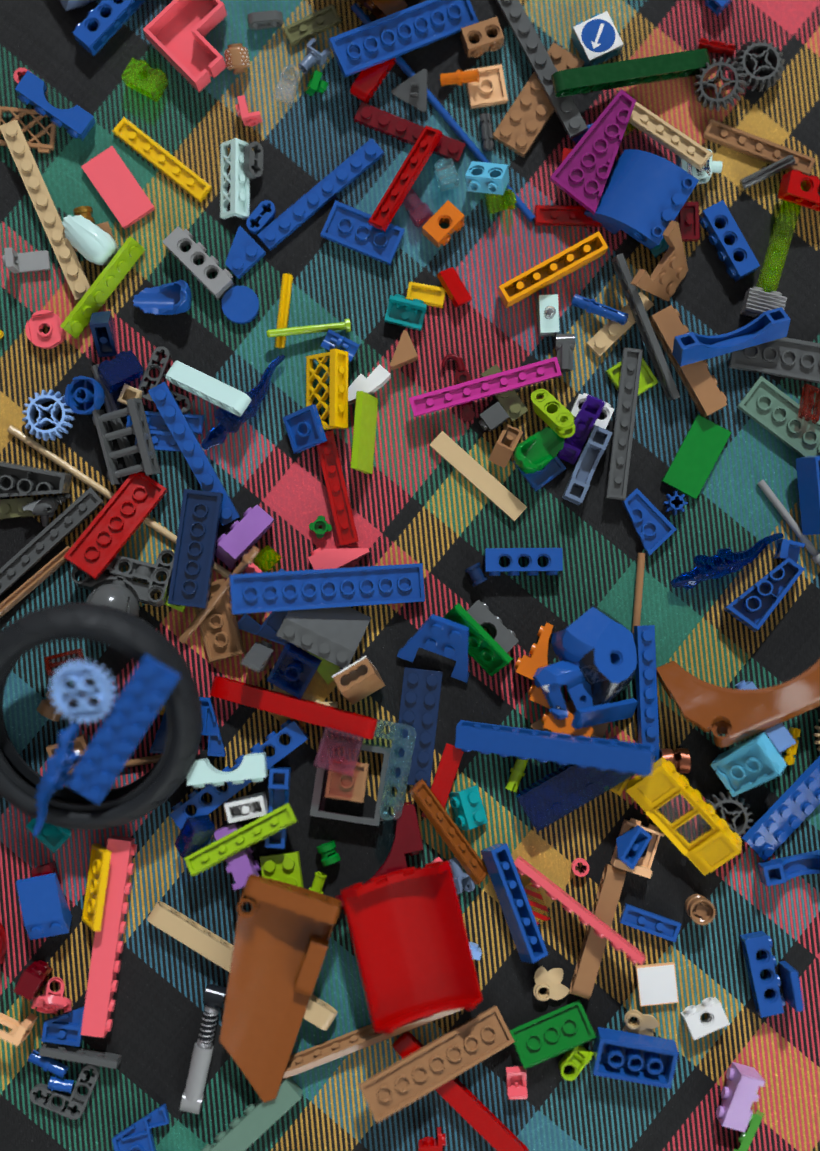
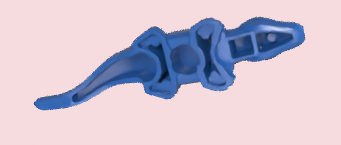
M77 721L71 722L67 729L58 732L55 755L46 762L47 768L40 779L41 783L37 787L38 791L35 795V806L37 807L36 824L33 828V836L35 837L40 833L44 825L49 798L57 788L61 789L64 787L69 778L68 772L81 757L79 752L73 751L74 741L79 729Z

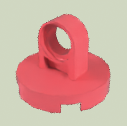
M59 977L51 978L45 984L43 996L33 998L31 1009L37 1007V1012L46 1014H57L58 1010H64V1013L70 1012L72 1001L63 997L65 987L63 980ZM51 982L59 984L58 992L50 990Z

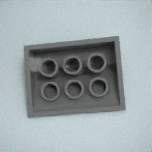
M351 607L289 610L276 636L331 663L346 668L349 666L371 617Z

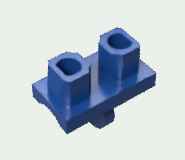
M330 329L320 345L321 348L329 352L330 349L347 351L349 362H352L360 346Z

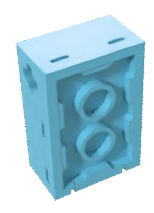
M765 732L719 754L711 763V767L713 770H716V774L727 790H730L729 792L732 797L781 775L787 766Z

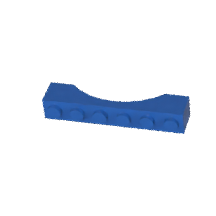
M780 307L765 311L747 325L726 334L705 336L690 332L674 337L672 354L681 367L787 337L791 319L783 308Z

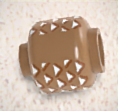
M241 43L228 45V49L224 51L226 68L234 71V74L245 73V69L250 66L248 49L242 46Z

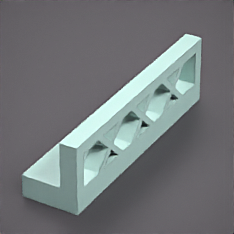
M237 138L221 143L220 218L223 219L233 216L246 219L250 216V179L244 173V148L249 143ZM231 147L230 153L227 156V148ZM230 166V172L227 175V169ZM229 184H230V190H229V192L227 193V188H228V186H229ZM230 202V211L227 212V206Z

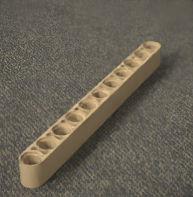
M157 901L147 918L152 925L230 972L234 945L168 904ZM312 994L303 1018L320 1029L327 1031L338 1011Z

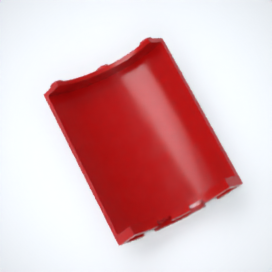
M449 860L425 864L426 867L418 869L412 866L370 878L371 882L362 885V882H359L341 890L375 1032H383L384 1035L392 1034L395 1032V1029L413 1020L430 1018L435 1013L462 1008L472 1010L483 1000Z

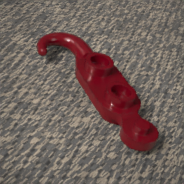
M448 354L443 358L442 368H445L448 360L456 361L455 385L471 381V376L459 355ZM473 401L461 404L463 407L461 417L466 422L472 421L475 416L474 411L470 407Z

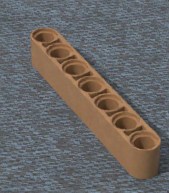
M606 864L591 912L611 927L626 871ZM589 924L587 925L569 991L570 994L590 999L607 943V938L604 937L602 939L594 932V928Z

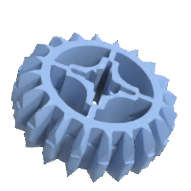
M50 389L48 394L45 390L41 391V395L37 392L34 393L35 399L28 397L31 403L24 404L27 410H23L22 414L27 416L22 418V421L27 422L25 428L30 429L29 433L31 435H35L37 439L43 438L44 441H48L49 438L55 441L56 436L60 439L63 438L62 432L69 433L66 428L67 426L73 427L69 421L75 420V417L70 416L74 412L70 406H67L65 396L61 397L60 392L54 393ZM48 401H55L54 404H51L48 407H43L41 405ZM60 409H61V410H62V418H61V420L59 421V419H58V414H59ZM38 410V412H39V417H38V418L36 419V421H35V414H36V411ZM44 411L49 412L53 420L48 419ZM49 424L56 426L49 430H42L44 426L46 427Z

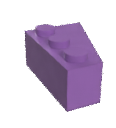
M257 504L253 509L249 507L243 514L244 518L240 522L238 520L235 521L230 527L231 531L227 535L224 533L217 540L218 545L215 556L231 570L236 567V562L244 554L248 553L247 551L251 546L257 543L273 524L274 519Z
M234 822L217 829L214 832L216 841L242 828L243 825ZM252 846L226 859L228 865L226 867L227 872L232 874L235 884L232 885L234 891L245 886L248 875L259 876L261 874V865L252 855L254 852Z

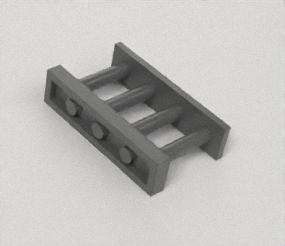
M142 399L126 400L127 408L106 414L104 410L100 409L92 411V420L97 428L108 470L107 478L111 485L123 484L122 477L142 471L146 475L161 473ZM127 415L131 416V427L114 432L109 431L107 421ZM131 434L136 435L137 444L135 446L117 451L114 450L112 440ZM135 453L141 454V464L119 470L117 458Z

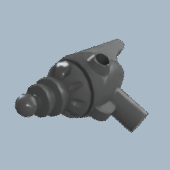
M65 493L64 496L62 494L60 496L56 495V497L44 496L23 506L22 509L24 511L31 510L32 514L41 516L42 526L45 527L50 524L49 517L54 516L58 505H62V502L65 503V499H70L71 496L69 493Z

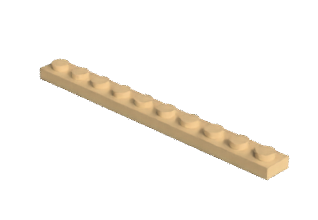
M17 119L0 125V130L75 301L79 302L90 288V284L73 246L65 237V228L62 225L61 218Z

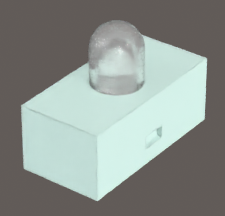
M558 294L538 296L539 336H555V334L560 332Z

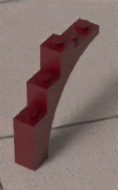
M414 801L395 805L397 823L393 845L384 864L371 878L408 868L405 853L416 855L420 853V850H423ZM342 894L335 896L336 899L342 902L341 909H345Z

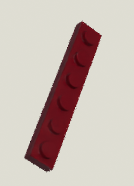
M361 102L354 118L356 123L413 146L425 128ZM443 135L433 154L459 164L466 144Z

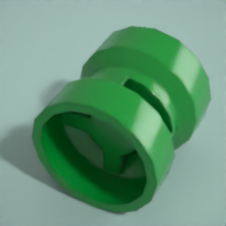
M329 841L316 847L318 853L321 854L323 866H328L341 860L339 853L335 849V841Z

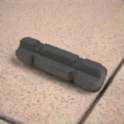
M489 113L480 115L483 150L485 152L492 151L494 147Z

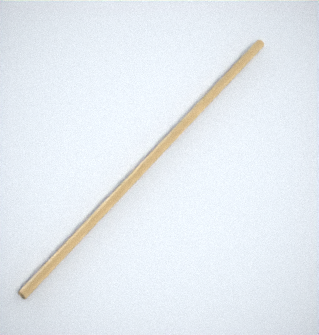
M10 425L7 431L107 499L110 500L114 493L14 426ZM147 516L143 523L176 544L177 536ZM214 561L213 570L227 579L231 572Z

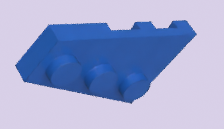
M638 488L625 501H622L648 556L677 530Z

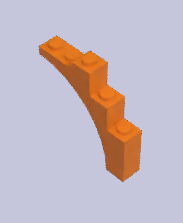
M547 622L545 627L541 625L537 634L540 638L537 644L533 643L529 652L532 654L531 658L523 655L522 658H518L514 668L517 669V674L534 681L533 676L537 669L548 665V649L554 629L553 625ZM532 684L528 692L529 700L550 709L541 687H536V685ZM569 711L567 718L556 720L550 712H545L541 721L544 723L543 728L556 733L591 737L594 730L590 726L579 729L573 728L571 724L574 715Z

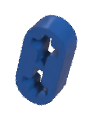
M269 200L262 201L248 217L246 225L251 233L259 234L274 218L276 209L273 202ZM269 206H270L271 212H270V213H269V212H266V213L264 214V209H263V208H264V207L269 208ZM258 221L259 227H253L251 223Z

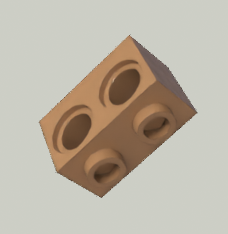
M497 16L461 28L460 38L467 58L472 56L479 57L484 52L490 50L497 51L503 46L504 35ZM493 34V35H495L496 37H495V38H490V37H488L487 35ZM476 40L478 43L472 44L470 41Z

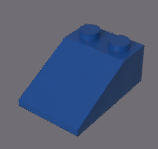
M56 873L17 880L16 886L24 926L30 940L69 933L72 914Z

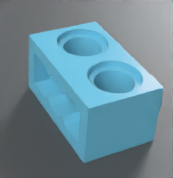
M471 161L465 174L467 191L503 195L509 183L508 165Z

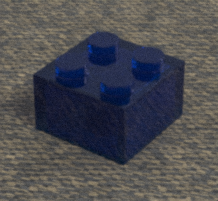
M288 642L266 681L301 699L322 660Z

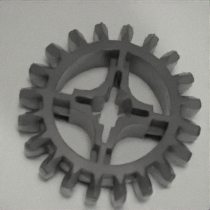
M758 38L755 39L754 43L750 40L747 44L742 45L735 54L733 62L737 61V67L742 66L743 71L741 73L746 75V78L743 79L747 83L744 89L750 86L751 92L755 88L760 92L763 88L768 90L780 80L781 73H783L785 68L783 66L785 59H781L783 52H777L779 46L775 48L772 46L773 41L767 44L766 39L761 43ZM761 61L760 66L756 70L757 64Z
M720 57L719 62H716V59L713 58V64L709 65L706 62V69H699L702 75H696L695 77L699 82L694 83V87L697 88L694 94L698 96V102L703 101L702 106L704 108L709 105L708 109L710 111L715 106L717 112L720 111L721 106L724 107V110H727V104L729 103L732 107L735 106L733 100L740 101L741 98L738 93L744 94L745 92L741 87L747 84L743 80L746 78V75L741 73L743 71L742 66L737 67V61L731 64V58H728L726 62H724L723 57ZM724 70L731 72L735 76V80L725 78ZM717 72L713 79H708L713 73ZM722 79L724 85L718 90L716 84ZM734 87L727 96L723 97L725 91ZM705 88L714 90L716 99L709 97L705 93Z
M727 791L725 796L723 792H719L718 797L714 794L711 795L712 802L706 799L707 804L709 803L714 809H717V815L720 818L725 819L724 812L729 815L727 817L728 825L733 833L736 832L739 836L741 834L745 835V829L749 830L751 828L747 824L753 822V819L748 818L753 812L747 810L750 805L748 803L744 804L745 799L743 797L739 798V795L732 797L730 792ZM734 803L737 808L727 810L722 804ZM740 816L739 824L736 827L735 821ZM705 820L700 821L701 825H706L703 828L704 832L712 828Z

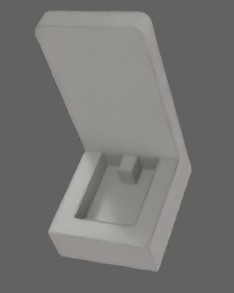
M12 247L4 248L3 264L13 274L51 269L50 255L47 250L17 253Z

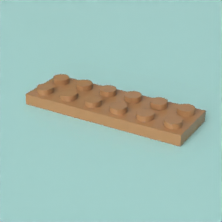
M554 42L547 51L557 71L580 68L585 64L583 60ZM534 72L492 136L493 139L523 158L555 111Z

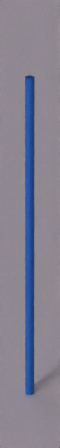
M357 3L352 5V11L364 25L372 22ZM401 56L395 57V62L409 78L415 75V72ZM427 88V100L461 141L466 144V147L479 162L490 163ZM507 185L505 190L507 196L528 221L532 222L535 219L533 213L513 189Z

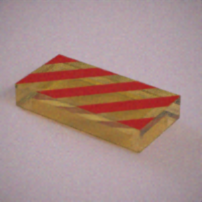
M532 883L524 886L523 888L537 925L550 920V914L539 888Z

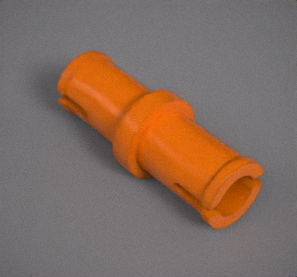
M478 69L469 71L457 70V72L440 74L441 86L453 84L462 86L463 83L479 82L480 79Z

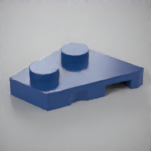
M84 1007L46 1019L43 1024L41 1042L80 1047L83 1038L81 1028Z

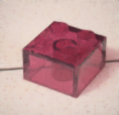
M325 727L314 766L353 778L364 737Z

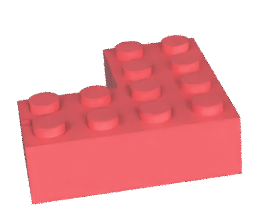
M173 0L143 28L147 40L198 92L211 82V76L215 78L226 68L223 56L204 38L227 16L225 5L221 0Z

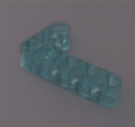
M377 719L374 737L392 740L380 804V816L385 820H396L401 816L416 730L411 725ZM386 725L390 727V732L387 735L384 733ZM406 728L408 736L404 739L402 731ZM400 748H403L405 751L402 758L398 754ZM397 767L401 769V775L399 777L395 775V770ZM394 786L398 790V793L395 797L391 793V790ZM390 806H392L394 809V814L392 816L388 814V808Z

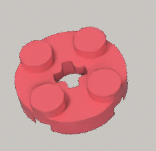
M39 310L31 315L32 317L29 322L27 321L25 326L26 336L36 347L51 349L64 341L65 330L60 327L63 320L57 314L49 310ZM44 325L50 328L47 334L41 332V329H44Z

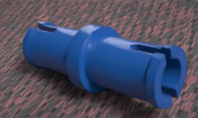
M35 1049L28 1058V1062H32L43 1068V1071H49L62 1079L69 1069V1066L54 1060V1058L39 1056V1052Z

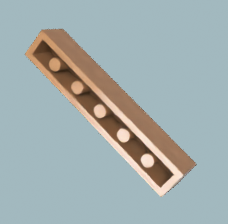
M670 305L652 315L649 320L700 415L706 418L727 406V398L718 389V382L715 376L711 375L708 371L706 360L680 367L672 354L674 337L690 332L687 326L682 324L678 310Z

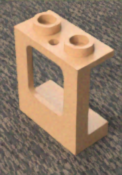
M624 819L619 836L629 831L632 826L636 827L638 825L645 831L651 832L652 838L648 844L645 856L640 857L633 870L618 859L617 843L610 863L614 867L650 879L653 872L650 868L660 837H664L665 834L659 831L660 829L656 825L649 824V826H645L638 819Z
M0 1012V1023L12 1029L9 1033L0 1029V1038L18 1047L31 1033L38 1016L31 1013L23 1022H20Z

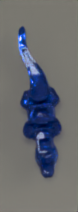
M284 355L278 356L269 364L256 387L250 392L242 391L252 401L241 417L222 408L215 411L214 417L218 419L219 423L210 429L202 441L201 446L205 450L224 443L229 432L236 433L241 425L250 417L256 416L261 402L268 392L272 374L276 367L285 359Z
M782 533L767 536L746 551L733 553L730 548H720L714 556L698 555L694 558L696 568L689 572H684L673 579L671 585L673 588L683 587L686 590H690L707 579H719L728 574L735 573L743 569L747 564H751L767 545L784 536Z

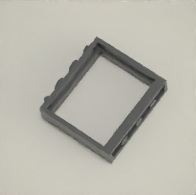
M322 737L310 816L379 826L380 821L384 822L385 810H382V803L387 802L388 791L384 789L385 783L390 782L391 771H387L388 763H393L394 752H390L391 747ZM329 745L384 754L374 818L319 810Z

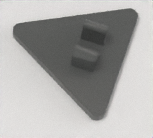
M426 69L419 71L392 89L391 93L425 113L427 111L428 71Z

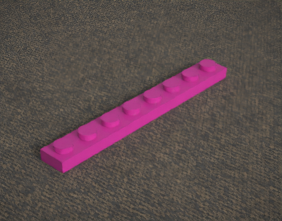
M557 357L410 397L409 402L413 416L418 417L561 377L562 373Z

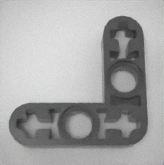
M160 346L153 351L140 382L139 390L143 391L144 388L147 389L150 383L147 382V379L156 383L155 385L151 383L150 389L162 383L171 361V353L167 348ZM164 351L167 357L161 359L160 364L163 365L161 368L159 365L154 364V362L159 363L160 358L158 354H162ZM154 368L160 370V375L157 378L150 377V371ZM143 391L141 397L145 400L154 403L150 394L147 393V395H145V392ZM171 391L176 401L182 403L185 400L187 407L182 408L183 414L190 412L192 408L191 401L186 396Z
M86 1064L81 1070L71 1095L58 1090L52 1092L51 1089H48V1085L40 1083L31 1090L30 1100L38 1106L69 1119H78L86 1109L100 1075V1067ZM92 1068L94 1074L90 1077L89 1081H87L86 1078L89 1074L88 1070ZM85 1086L88 1089V1094H79L78 1087ZM38 1090L42 1091V1096L40 1098L37 1097ZM49 1094H51V1096H50V1098L48 1099V1102H47V1101H46V1099L48 1098L47 1096H48ZM54 1097L62 1099L63 1103L61 1106L53 1104L52 1100ZM67 1101H68V1102H69V1104L67 1105L68 1107H67L66 1109H64V1106L66 1105V1103H67ZM74 1105L78 1106L76 1113L73 1112Z

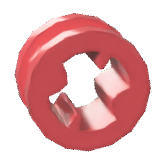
M576 858L571 864V869L576 876L584 877L588 874L590 867L585 859ZM580 862L585 866L583 872L575 869V866H578Z

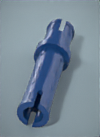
M575 294L572 299V306L586 310L589 314H597L623 326L627 322L628 313L596 302V299H588L578 294Z

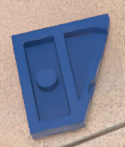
M240 226L236 232L225 266L240 279L266 255V252Z

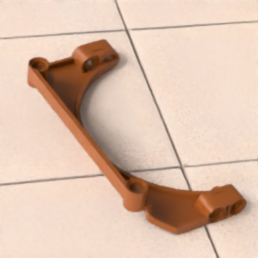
M820 659L807 671L790 681L768 688L748 690L730 689L705 682L684 670L675 661L656 668L660 683L669 698L674 700L684 719L705 732L711 730L714 743L723 748L820 706ZM719 734H726V736H724V737H720V736H718V735H719Z

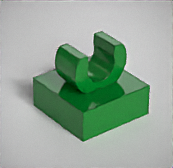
M315 70L312 73L305 91L306 94L312 96L316 91L321 94L326 91L328 83L320 80L322 72Z

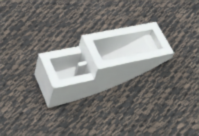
M380 364L367 378L360 374L348 387V405L356 403L357 391H364L372 395L391 379V374Z

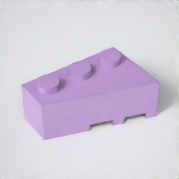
M732 1062L731 1067L727 1069V1083L722 1088V1102L717 1107L716 1117L723 1127L745 1132L753 1113L750 1110L753 1101H758L759 1095L756 1093L759 1086L764 1087L765 1080L755 1068Z

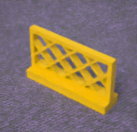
M330 349V352L306 356V407L312 405L316 397L319 401L316 405L317 410L319 411L322 406L326 409L322 416L319 414L324 430L348 428V352L339 349ZM330 357V366L328 368L325 363ZM313 360H317L319 363L315 370L313 369ZM324 368L326 372L321 378L318 374ZM330 376L329 387H328L325 382H326V380L328 379V377ZM315 378H316L319 383L317 384V386H316L315 389H314V388H313V381H314ZM323 386L326 391L321 397L318 392ZM328 396H329V406H328V405L326 404V402H325L326 399L328 398ZM328 415H329V424H327L326 421H325V419L328 417Z

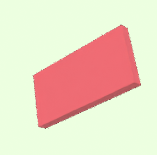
M113 146L81 166L124 230L155 210V207Z

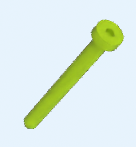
M344 319V322L271 329L266 332L267 337L327 332L329 329L332 331L345 330L346 332H351L350 319Z

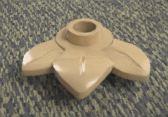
M540 966L535 971L534 981L536 984L533 988V994L537 1000L547 1001L550 998L560 1000L569 993L570 989L561 984L563 979L562 968H552L547 972L543 966ZM541 988H546V992L543 994L540 993L539 990Z
M635 1009L627 1011L624 1016L625 1026L623 1031L654 1037L653 1029L659 1026L655 1017L649 1014H642ZM631 1017H636L637 1020L634 1021Z

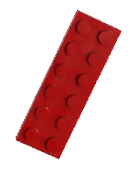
M143 472L129 475L63 556L64 559L97 580L167 493V488Z

